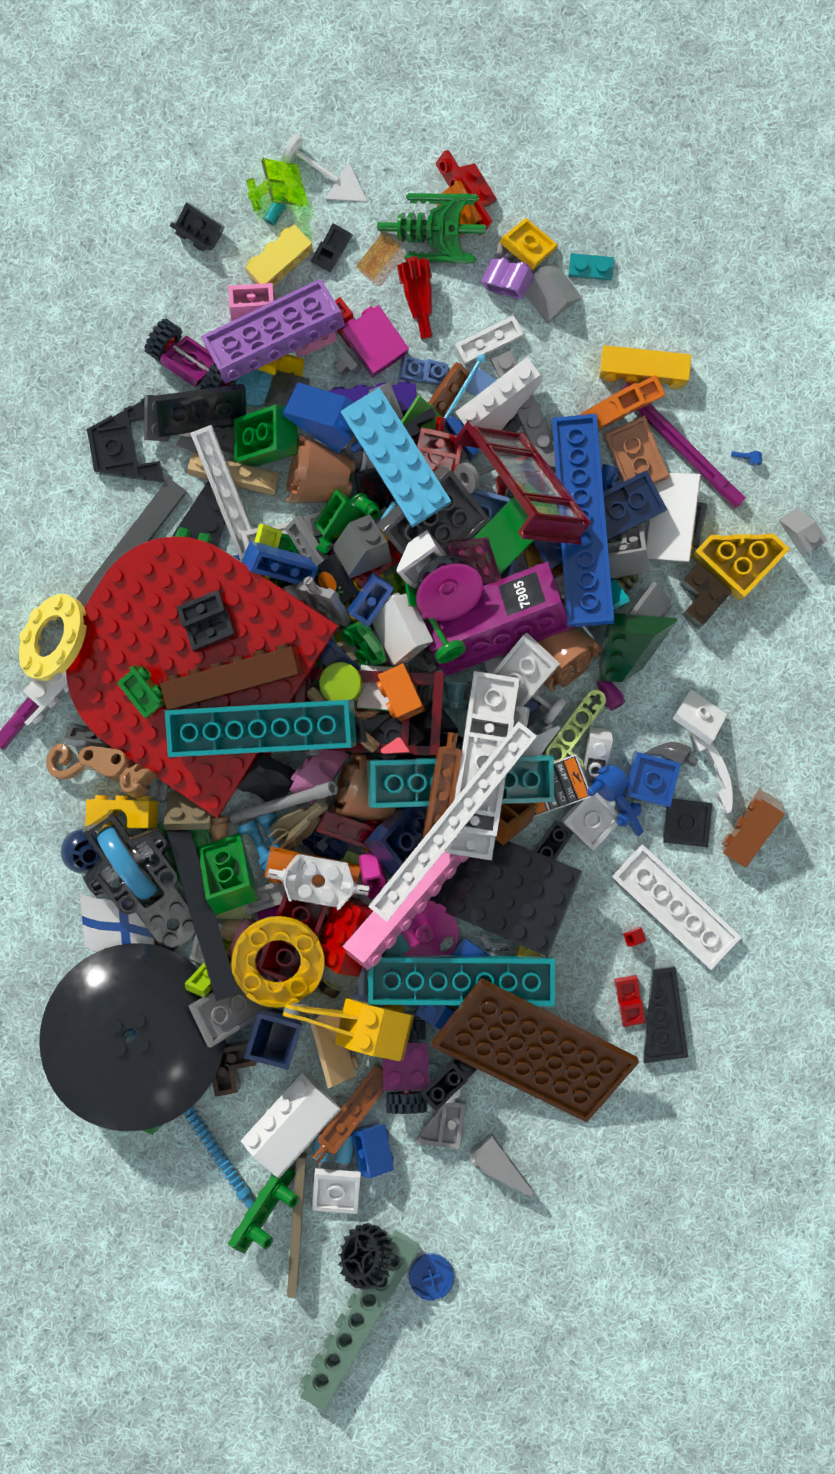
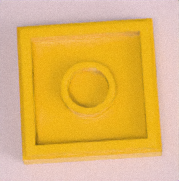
M527 218L523 219L506 233L499 242L519 260L529 265L532 271L553 254L559 246Z

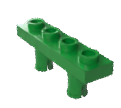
M288 1168L280 1178L271 1173L268 1182L259 1191L257 1199L245 1213V1217L238 1228L232 1233L231 1239L227 1243L229 1246L245 1254L253 1241L263 1249H268L272 1245L273 1237L261 1228L279 1200L290 1208H294L298 1204L299 1196L287 1188L295 1177L296 1172Z

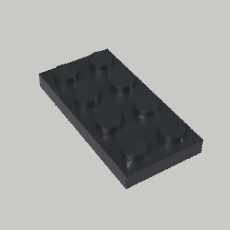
M244 384L154 396L159 437L191 433L212 425L213 429L216 427H234V419L246 415V389Z

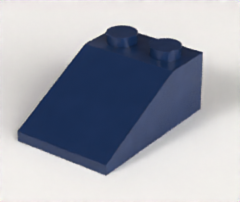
M428 806L400 807L377 826L364 843L390 875H394L422 841Z

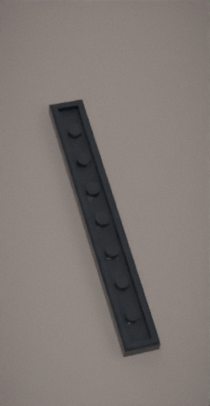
M166 830L215 1001L236 996L239 993L216 915L206 901L201 865L191 830Z

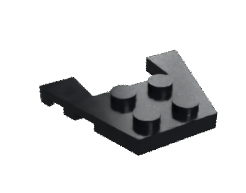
M145 397L139 403L124 408V411L112 417L111 415L87 428L93 468L96 474L164 482L160 461L139 465L137 461L131 422L144 420Z

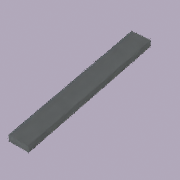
M170 478L166 480L76 599L82 603L84 608L108 569L126 552L153 538L187 493L185 489Z

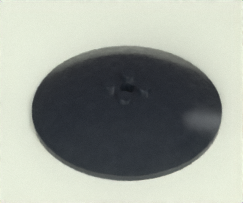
M129 943L105 948L90 955L74 966L63 977L45 1007L40 1027L39 1046L42 1066L47 1080L55 1094L69 1110L85 1121L102 1128L116 1131H140L161 1126L176 1119L194 1106L204 1095L220 1067L225 1039L213 1047H208L190 1011L189 1005L202 998V996L186 990L185 982L197 971L198 967L182 955L164 947L152 944ZM130 1028L134 1029L136 1032L135 1040L126 1042L124 1032Z

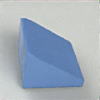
M479 368L466 391L476 397L497 380Z

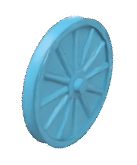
M256 369L235 381V385L244 384L246 389V405L263 406L274 394L275 385L269 373Z

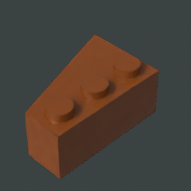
M759 788L744 814L737 819L732 833H728L721 843L723 845V854L746 868L784 817L783 804Z

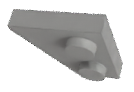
M455 1101L445 1103L434 1112L418 1135L416 1143L460 1150L466 1102Z

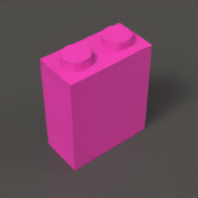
M379 305L374 308L372 306L368 307L361 313L362 316L360 318L349 320L345 323L344 329H342V336L372 378L409 352V347Z

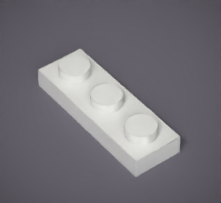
M513 315L456 343L455 348L465 366L476 361L478 355L483 354L486 356L523 338L524 334Z

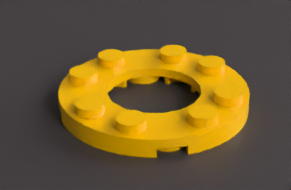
M268 917L250 925L238 938L232 953V973L236 984L250 1000L263 1006L275 1008L285 1007L286 1003L293 1005V1003H299L301 999L312 993L318 986L324 971L323 948L316 934L304 923L289 917ZM282 940L291 943L298 950L301 957L298 972L284 982L266 980L259 974L256 968L255 958L258 951L271 941Z

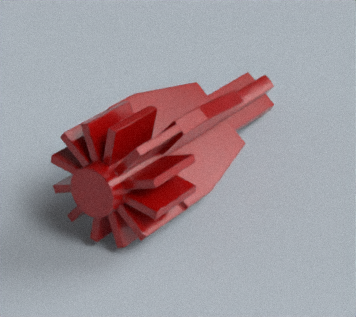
M418 256L409 257L406 259V262H401V264L397 265L400 284H404V293L413 319L417 318L421 340L432 338L429 319L432 313V287L430 281L432 273L430 262L426 258L419 260Z

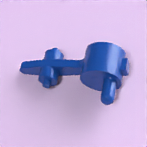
M614 765L602 767L597 771L599 775L593 779V785L587 789V794L594 796L598 793L607 801L615 800L621 812L616 816L617 825L623 827L629 825L635 835L640 836L644 831L637 817L642 813V806L634 802L629 804L624 797L623 791L629 786L626 774Z

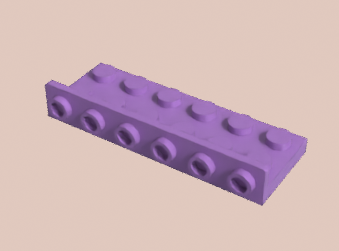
M320 278L202 335L201 338L217 366L224 383L227 384L323 336L344 327L345 324L341 310Z

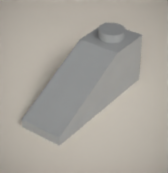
M490 1134L470 1149L472 1155L470 1160L477 1170L481 1168L485 1174L530 1197L534 1194L529 1183L493 1134Z

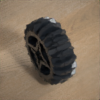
M369 1223L356 1225L355 1229L349 1230V1236H343L345 1243L339 1245L342 1248V1253L338 1254L341 1258V1262L338 1265L343 1268L340 1274L345 1276V1281L354 1288L362 1290L377 1288V1285L384 1284V1278L390 1277L388 1270L394 1268L391 1265V1260L396 1258L392 1255L395 1247L390 1245L393 1239L387 1236L388 1232L378 1225Z

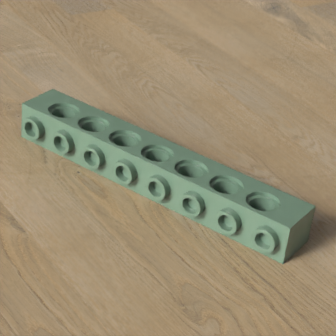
M396 1229L392 1235L389 1233L387 1235L393 1239L390 1244L395 1247L392 1254H396L399 1257L396 1262H391L394 1268L388 1270L390 1277H387L384 1284L377 1285V1288L360 1289L357 1295L354 1293L351 1295L347 1303L349 1309L345 1315L341 1313L335 1323L337 1327L333 1335L331 1333L328 1334L323 1344L325 1350L322 1355L317 1353L311 1364L313 1367L310 1375L306 1373L300 1382L299 1387L302 1388L300 1397L323 1412L419 1250L417 1242ZM372 1294L376 1299L368 1302L364 1299V1296ZM360 1314L364 1319L357 1322L353 1320L352 1316ZM344 1334H348L351 1336L352 1339L346 1342L343 1341L340 1337ZM335 1354L339 1356L340 1360L331 1361L329 1356ZM325 1375L328 1380L319 1381L317 1376Z

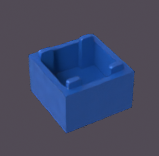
M639 752L633 753L627 775L629 786L623 791L624 797L665 808L670 807L681 763Z

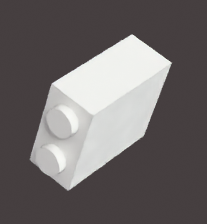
M400 593L389 596L387 598L388 602L383 604L372 621L393 666L412 660L433 642L417 607H409L407 594L400 595Z

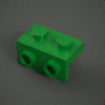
M133 665L129 668L131 671L120 679L117 684L146 719L165 704L161 686L155 685L151 680V673L144 666Z

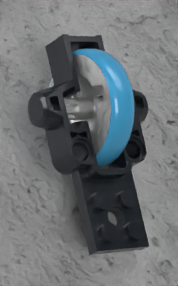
M112 809L89 826L83 828V834L100 855L99 860L83 877L86 886L93 895L99 897L108 894L123 914L130 915L136 912L161 947L174 951L196 935L187 902L174 886L177 881L176 870L165 855L171 844L160 828L156 827L130 835ZM110 821H112V822L114 823V824H108V825L104 826L105 824H107V823L110 822ZM99 828H101V829L97 832V835H96V836H97V839H96L92 833L95 832L96 830H98ZM154 852L158 856L156 861H150L149 859L145 862L143 861ZM165 871L172 873L171 878L168 880L160 878V875ZM121 877L119 879V887H112L109 884L117 878ZM158 883L163 892L148 903H143L141 900L148 899L157 892ZM125 898H132L134 903L130 906H125L122 904V901ZM171 918H176L180 923L178 927L171 929L167 926V921Z

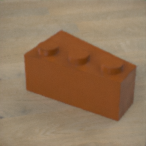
M534 803L502 804L495 839L504 846L533 821L537 805Z

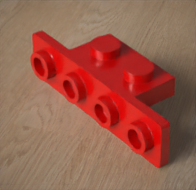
M445 150L436 162L437 168L449 187L453 186L454 182L461 181L468 194H477L479 196V200L474 203V206L482 220L477 222L476 225H486L487 230L492 224V219L484 207L494 204L497 200L496 196L475 163L459 167L450 151Z

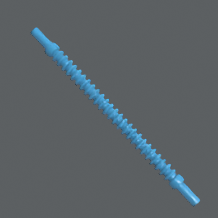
M130 1028V1031L132 1032L133 1036L136 1038V1032H135V1030L132 1029V1028ZM192 1106L184 1113L187 1115L185 1119L190 1120L189 1125H193V1131L196 1130L198 1132L196 1136H201L200 1141L205 1143L203 1146H207V1152L212 1153L211 1158L214 1157L216 1159L214 1163L219 1164L218 1169L222 1168L223 1171L221 1173L226 1174V1180H230L229 1185H233L232 1190L237 1191V1198L243 1200L248 1209L251 1208L255 1201L250 1195V1189L248 1186L243 1185L244 1181H240L241 1176L236 1175L237 1170H233L234 1165L229 1164L230 1159L225 1158L226 1154L222 1153L223 1148H218L219 1143H215L216 1138L211 1137L212 1132L207 1131L209 1127L204 1126L205 1121L200 1120L201 1116H197L198 1111H194V1106Z

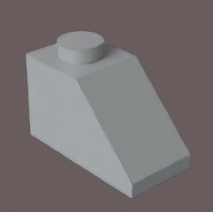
M798 508L779 519V522L802 557L828 541L817 523Z

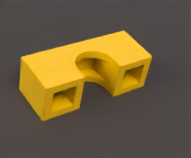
M95 795V799H86L85 826H89L112 809L116 816L121 811L126 814L127 828L157 827L158 801H150V796H142L136 798V800H129V796H116V800H109V795ZM110 821V822H108L107 824H105L104 826H106V825H108V824H114V823H113L112 821Z

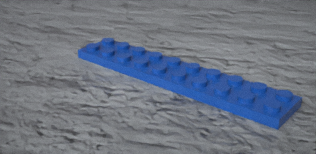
M597 414L552 418L556 476L591 522L581 535L580 539L582 542L580 544L561 543L567 626L581 627L614 624ZM558 505L559 515L576 517L568 506Z

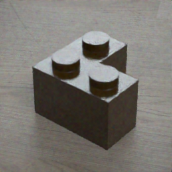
M697 563L679 583L695 597L694 601L682 615L699 629L708 621L732 591Z
M249 1040L225 1044L220 1067L212 1081L215 1097L238 1093L241 1088L238 1069L257 1065L258 1062L244 1058Z

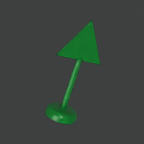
M405 582L408 606L418 607L416 602L417 587L413 588ZM435 618L429 619L443 644L435 653L437 662L439 664L447 663L460 656L466 650L464 642L461 640L448 642Z

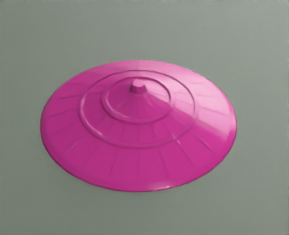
M456 563L439 567L432 571L420 584L416 595L417 606L420 612L429 619L435 618L436 621L457 619L468 613L479 601L483 591L482 578L477 570L465 564Z
M427 901L425 909L420 914L417 913L407 930L401 932L410 946V949L402 955H451L458 943L459 931L454 916L445 913L446 907L441 904H435L434 901ZM453 936L454 944L446 952H441L439 944L445 937Z

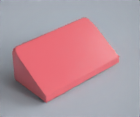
M399 737L381 749V752L386 756L413 754L406 742Z

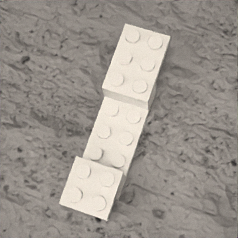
M474 671L455 799L513 729L520 678ZM506 776L447 847L446 853L492 860Z

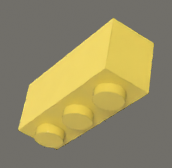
M295 224L290 228H285L277 240L268 243L261 254L252 257L245 267L247 275L256 284L273 283L274 286L313 252L312 242Z

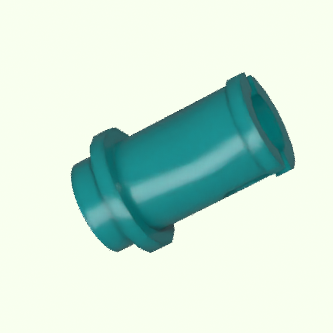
M279 195L271 199L272 203L263 217L264 221L273 226L276 225L283 209H287V201Z

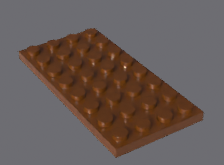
M483 978L478 981L432 1041L433 1048L586 1123L639 1064L637 1056Z

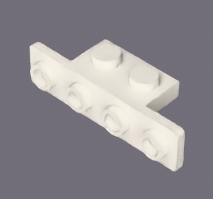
M66 671L62 674H55L52 676L53 680L50 681L34 679L23 690L39 706L25 721L27 726L39 724L45 717L42 713L48 707L53 709L59 703L60 699L58 696L63 691L69 692Z

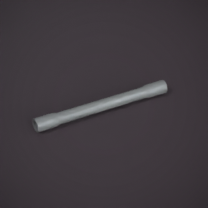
M330 781L275 800L234 810L229 813V820L232 824H238L251 818L294 805L326 798L337 793V785L335 782Z

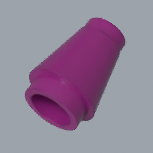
M599 680L596 683L599 691L604 693L606 697L605 707H608L610 711L619 708L626 702L624 694L613 682Z

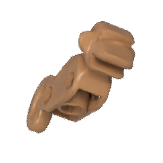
M61 743L56 744L50 749L46 759L48 772L59 780L71 779L86 769L97 771L115 782H120L122 791L134 798L144 796L149 790L147 788L148 785L157 776L150 769L140 764L135 765L125 753L118 749L96 746L85 747L78 754L79 762L62 771L58 770L56 760L59 754L62 753L59 764L67 766L72 759L70 747Z

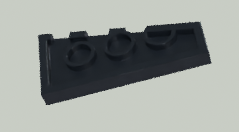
M676 967L652 969L642 1062L651 1063L687 1058L689 1056Z

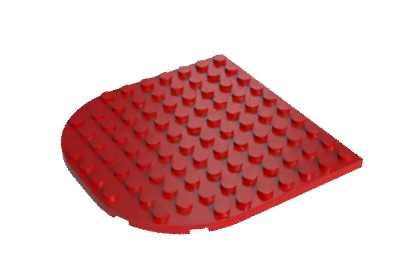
M188 537L158 538L142 543L126 552L108 569L84 608L86 615L83 616L84 625L87 626L86 634L77 657L66 670L67 685L71 699L80 717L100 739L114 749L125 753L136 764H140L157 774L156 777L218 818L260 752L168 757L165 721L166 704L149 718L145 719L117 682L131 671L129 668L133 665H140L141 667L144 666L151 673L152 677L150 678L154 684L160 686V683L167 681L166 677L175 674H180L181 677L189 675L188 671L192 669L202 668V671L210 669L209 665L217 662H223L224 665L232 663V658L244 655L245 659L254 657L253 652L266 649L267 653L276 651L275 646L288 643L289 647H297L303 674L177 709L291 703L339 625L263 575L251 572L243 562L213 544ZM219 590L228 608L237 636L195 653L191 649L187 631L182 627L177 606Z

